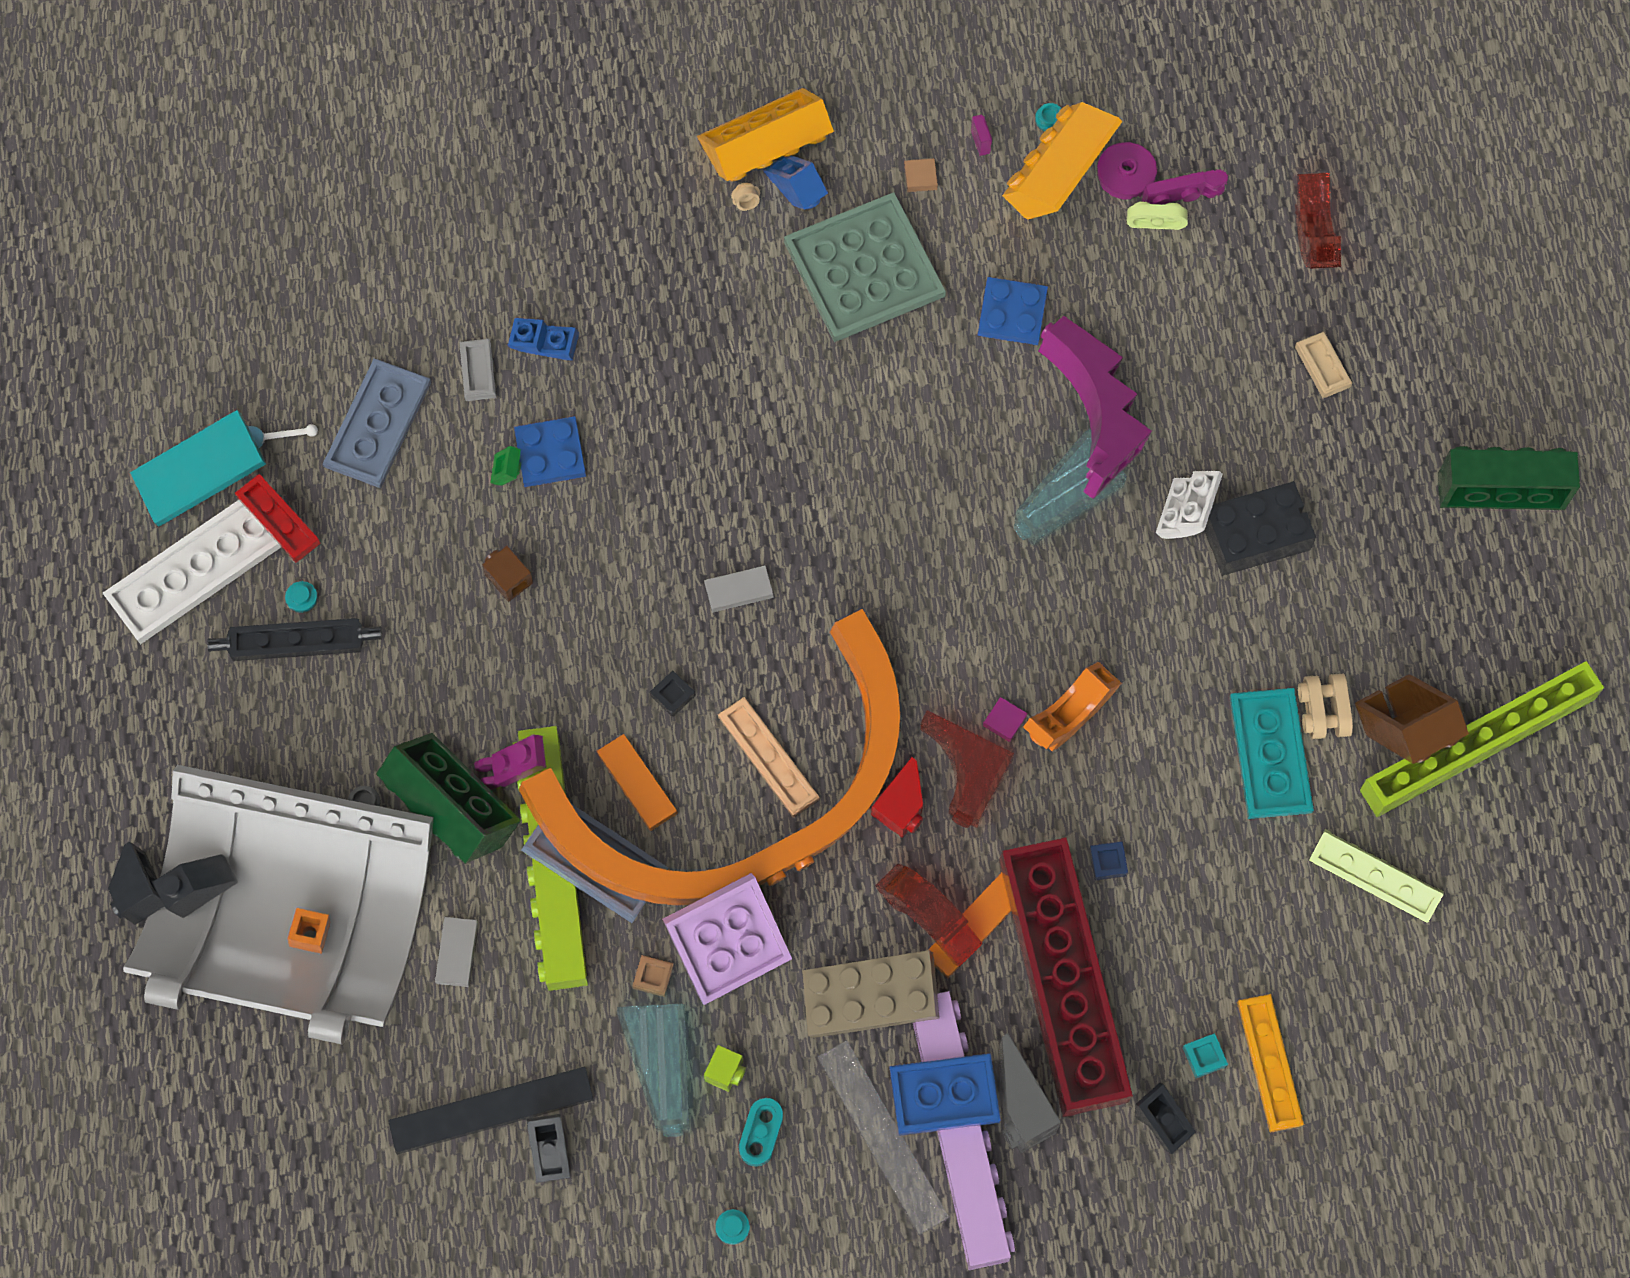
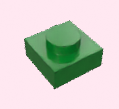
M508 446L494 455L490 483L503 486L517 478L521 470V462L519 461L521 449Z

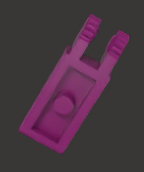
M1216 169V171H1202L1148 183L1145 185L1142 202L1165 205L1177 200L1191 202L1198 199L1200 195L1214 198L1216 195L1219 196L1224 193V186L1227 184L1228 175L1224 170Z
M533 734L492 754V757L476 761L474 763L476 771L488 772L493 769L494 776L484 777L481 781L490 790L501 786L506 787L546 768L543 736Z

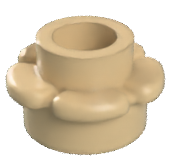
M741 183L731 194L732 202L742 211L751 210L760 202V190L751 183Z

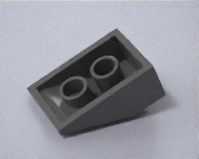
M1007 1033L1002 1036L998 1049L1003 1124L1005 1127L1002 1133L1011 1149L1017 1147L1019 1152L1023 1153L1055 1135L1061 1122L1010 1035Z

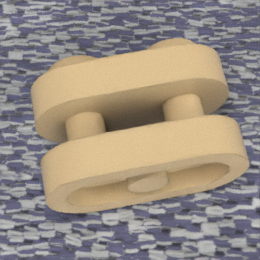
M1329 675L1327 685H1321L1319 676H1305L1303 683L1298 684L1300 703L1305 702L1306 714L1302 715L1304 733H1309L1311 739L1326 738L1327 728H1334L1337 737L1351 736L1353 728L1352 714L1345 675ZM1325 697H1330L1332 715H1325L1323 701Z

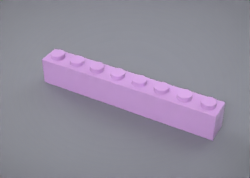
M949 991L937 994L940 1019L913 1023L921 1062L964 1057V1053L968 1052L966 1035L964 1032L959 1033L956 1020H961L957 1000L951 1001ZM980 1125L937 1131L968 1270L1009 1262L1011 1258L1010 1253L1015 1252L1011 1231L1005 1232L1002 1219L1007 1218V1212L1003 1197L997 1198L994 1185L999 1184V1177L996 1165H989L987 1151H991L988 1131H981Z

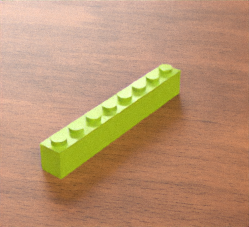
M1585 661L1466 725L1469 735L1459 739L1458 743L1454 746L1442 748L1431 754L1430 758L1423 762L1412 764L1403 759L1367 778L1360 792L1375 816L1379 817L1594 701L1602 692L1604 686L1588 662Z
M557 726L518 731L519 741L533 734L543 736L546 768L517 781L518 791L521 782L551 767L566 794ZM526 803L520 804L522 824L528 823L529 835H523L524 845L538 826ZM532 858L533 866L527 867L529 886H535L536 898H530L532 917L539 918L540 930H534L536 950L542 949L543 962H538L540 982H546L548 991L588 986L577 887Z

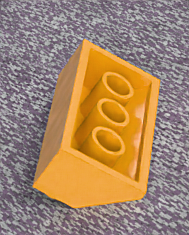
M801 88L698 135L697 138L718 175L726 181H737L744 178L746 172L752 169H763L770 166L773 160L778 157H788L800 151L799 148L804 145L817 144L824 141L826 135L833 133L834 130L823 99Z
M1084 102L1072 106H1064L1057 113V121L1053 127L1048 128L1041 135V143L1037 149L1032 150L1025 157L1023 168L1008 180L1007 185L1009 187L1002 196L1028 220L1059 211L1123 122L1119 117Z

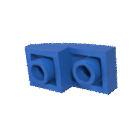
M515 318L508 346L511 349L525 353L573 361L579 332L576 328L547 326L544 320Z

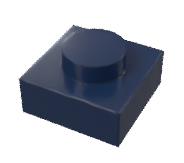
M1123 841L1090 846L1089 852L1095 881L1128 875Z

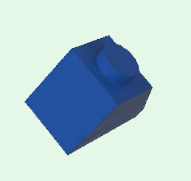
M792 155L788 157L783 156L763 170L788 201L798 208L804 210L811 209L820 203L822 197L828 194L814 164Z

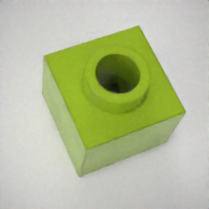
M718 1045L704 1073L705 1082L727 1092L730 1091L733 1084L739 1086L746 1071V1067L742 1066L743 1056Z

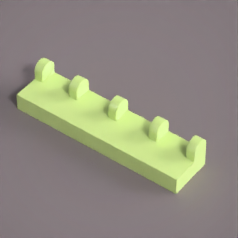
M1326 829L1309 861L1427 923L1444 894V891L1439 888H1434L1417 879L1416 876L1394 867L1382 858L1375 857Z

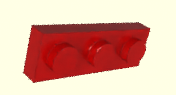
M260 474L235 492L237 499L295 563L321 544L317 536Z

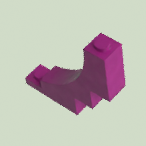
M1063 316L1055 324L1050 322L1045 327L1040 336L1043 341L1038 352L1049 359L1067 377L1086 408L1090 421L1092 444L1090 456L1086 467L1090 469L1086 475L1089 481L1083 492L1094 499L1142 452L1152 430L1128 414L1137 393L1114 378L1123 357Z

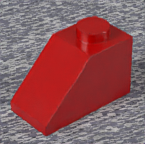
M912 757L874 803L871 813L873 817L902 838L908 831L913 834L924 819L921 816L923 800L917 760Z

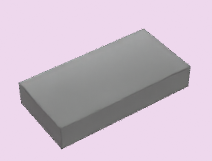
M481 339L459 342L465 401L496 398L491 340Z
M766 566L704 580L712 613L773 598Z
M444 917L435 978L436 984L469 987L478 929L477 920Z

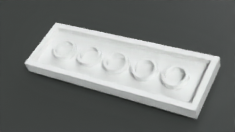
M238 500L103 592V595L141 645L280 549L281 546Z

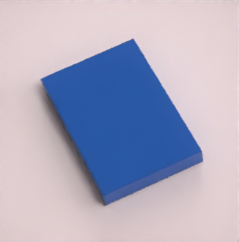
M991 1053L889 1067L899 1136L994 1124L1001 1121Z

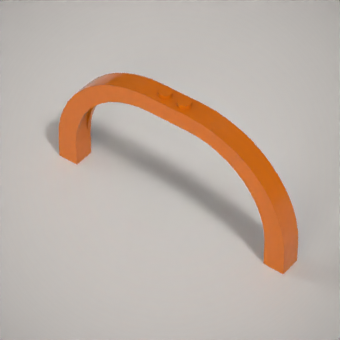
M861 609L835 622L830 630L833 639L856 679L861 693L865 713V743L861 762L848 791L823 817L735 864L706 871L682 872L664 870L630 859L614 850L595 835L578 816L550 767L521 782L519 788L523 799L545 836L563 857L592 880L620 894L657 904L690 905L750 873L755 876L759 886L766 882L769 886H772L787 877L784 872L796 867L797 871H800L815 862L813 857L832 846L848 833L871 806L889 774L896 753L899 738L900 706L895 674L888 654L864 610Z

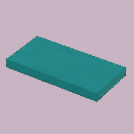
M236 410L131 471L130 474L154 524L159 527L266 465V462L241 412Z
M1295 689L1231 693L1229 697L1248 819L1313 813V802Z

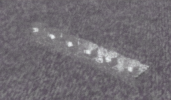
M846 1040L818 1056V1061L918 1235L920 1236L948 1220V1214L903 1136L898 1135V1128L848 1041Z

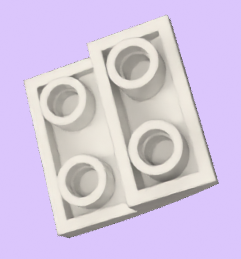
M1193 471L1191 478H1174L1156 533L1161 538L1172 539L1188 537L1204 531L1223 474L1220 471Z

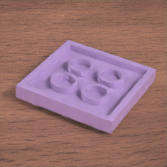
M752 873L662 919L703 1005L792 959L759 884Z

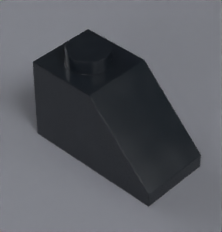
M132 842L124 845L108 890L113 899L110 905L114 913L120 919L124 917L136 925L165 906L153 884L157 877L146 853Z
M223 854L179 864L153 881L165 908L182 918L238 883Z

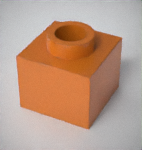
M296 908L287 938L289 947L322 954L331 923L329 915ZM310 930L316 932L314 938L304 936V934Z

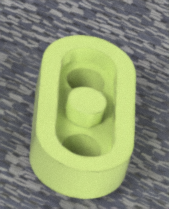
M1137 202L1127 210V224L1132 228L1179 230L1188 224V211L1178 203L1155 205L1148 202Z

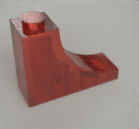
M927 710L921 721L920 730L928 734L942 747L954 771L955 793L948 814L952 815V820L962 827L969 828L971 825L978 828L1013 762L1014 753Z

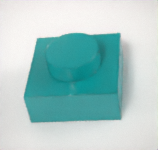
M1215 1033L1183 1046L1195 1079L1228 1066Z

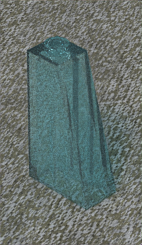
M1091 429L1087 430L1016 511L1014 529L1022 540L1028 539L1032 546L1124 488L1127 476L1122 470L1094 499L1083 492L1089 481L1086 475L1090 469L1086 467L1090 456L1092 444Z
M685 1004L617 1007L618 1018L656 1131H663V1136L666 1137L682 1136L683 1130H690Z

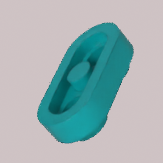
M759 1099L750 1108L739 1143L740 1156L750 1166H762L772 1157L783 1121L782 1108L773 1099ZM765 1111L770 1112L773 1116L772 1120L768 1123L760 1120L761 1113ZM753 1144H760L763 1151L759 1155H753L750 1152V1147Z

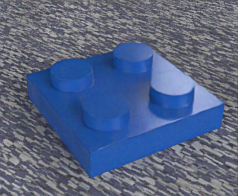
M987 277L978 336L1038 345L1048 286Z
M575 416L514 427L517 448L521 449L519 460L521 462L524 487L586 477Z

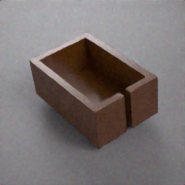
M1410 674L1385 687L1395 718H1391L1383 692L1380 690L1355 702L1366 735L1412 764L1429 759L1431 754L1442 748L1454 746L1458 743L1459 739L1469 735L1458 700Z

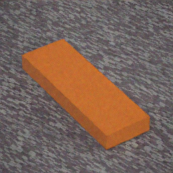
M624 734L597 750V755L650 831L677 814L676 808Z

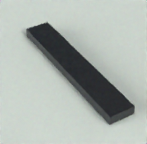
M584 1066L388 1120L395 1153L398 1155L594 1101L587 1070Z

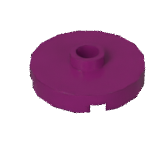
M1122 142L1108 147L1100 155L1096 171L1104 191L1113 197L1127 200L1132 199V197L1143 196L1145 185L1155 181L1157 166L1150 151L1143 146L1131 142ZM1129 166L1132 170L1126 171L1122 167Z

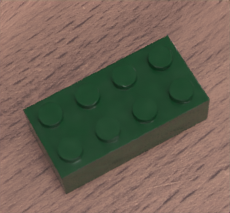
M1460 446L1450 449L1438 472L1440 508L1565 510L1580 488L1578 452L1567 451L1564 448L1535 451L1534 448L1530 447L1518 450H1504L1501 447L1472 450L1471 447Z
M433 733L394 746L376 773L384 782L386 788L394 792L407 805L410 812L433 817L432 834L439 837L451 849L454 856L461 859L465 864L503 847L521 821Z

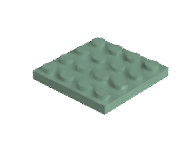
M894 192L784 236V244L834 342L945 297L946 291Z

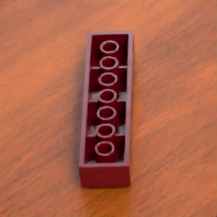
M1067 837L1004 850L1001 853L999 863L1062 1117L1128 1103L1133 1095Z

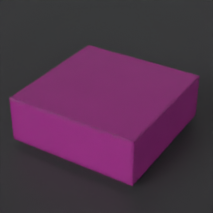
M982 114L973 116L971 133L979 156L990 154L992 137L985 117Z
M1000 697L983 722V726L1011 742L1027 718L1028 713Z

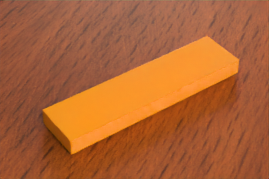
M1271 994L1238 1000L1237 1004L1269 1132L1303 1126L1304 1123Z

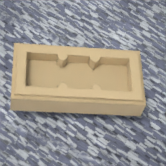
M1325 332L1296 343L1295 348L1322 398L1351 387L1352 381Z

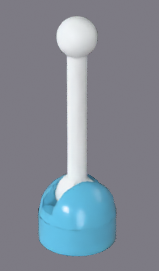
M310 424L302 429L265 434L257 427L248 426L258 448L267 439L304 434L313 437L318 433V428L314 424Z

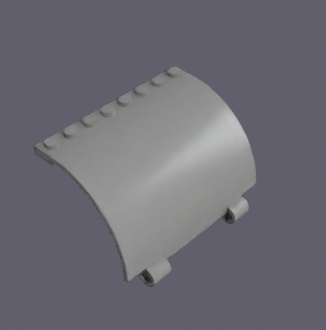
M177 765L173 770L171 799L173 800V810L161 876L179 864L223 854L238 883L184 918L168 911L165 907L147 917L137 944L123 969L125 973L149 977L144 994L145 1003L180 1010L185 1001L186 994L299 1017L310 1020L308 1028L309 1038L341 1045L346 1040L350 1020L383 1027L397 996L419 919L429 864L433 817ZM296 908L329 915L331 923L322 954L289 947L287 938ZM310 930L304 936L314 938L316 932Z

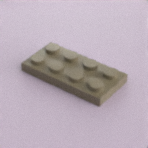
M930 950L802 970L808 1036L811 1038L940 1019L934 956Z

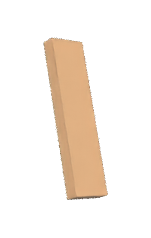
M745 697L718 714V718L792 817H795L819 800L818 794Z

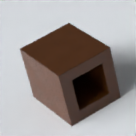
M508 546L502 550H495L486 557L485 563L482 564L485 576L508 602L533 584L531 572Z

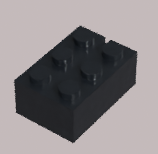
M1294 481L1212 505L1204 531L1222 576L1311 550L1316 535L1307 512L1302 513L1304 504Z

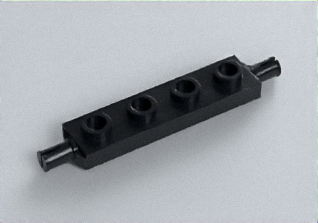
M358 618L230 627L227 638H208L207 647L209 652L227 650L232 661L357 653L361 652L363 641L382 640L383 636L381 626L362 628Z

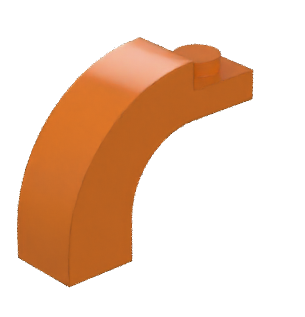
M1097 662L1087 667L1053 705L1031 717L1023 728L1030 733V738L1036 744L1054 751L1070 739L1095 715L1122 683L1101 663Z

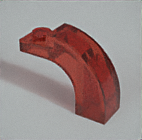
M1330 173L1297 174L1295 214L1302 260L1305 266L1310 269L1341 267V236L1334 233L1331 221Z
M896 864L875 885L877 890L895 910L911 917L934 939L954 965L960 967L983 944L967 925L969 921L952 902L929 881L907 866Z

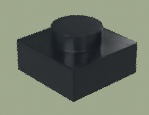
M673 670L650 691V696L672 717L696 696L695 691Z

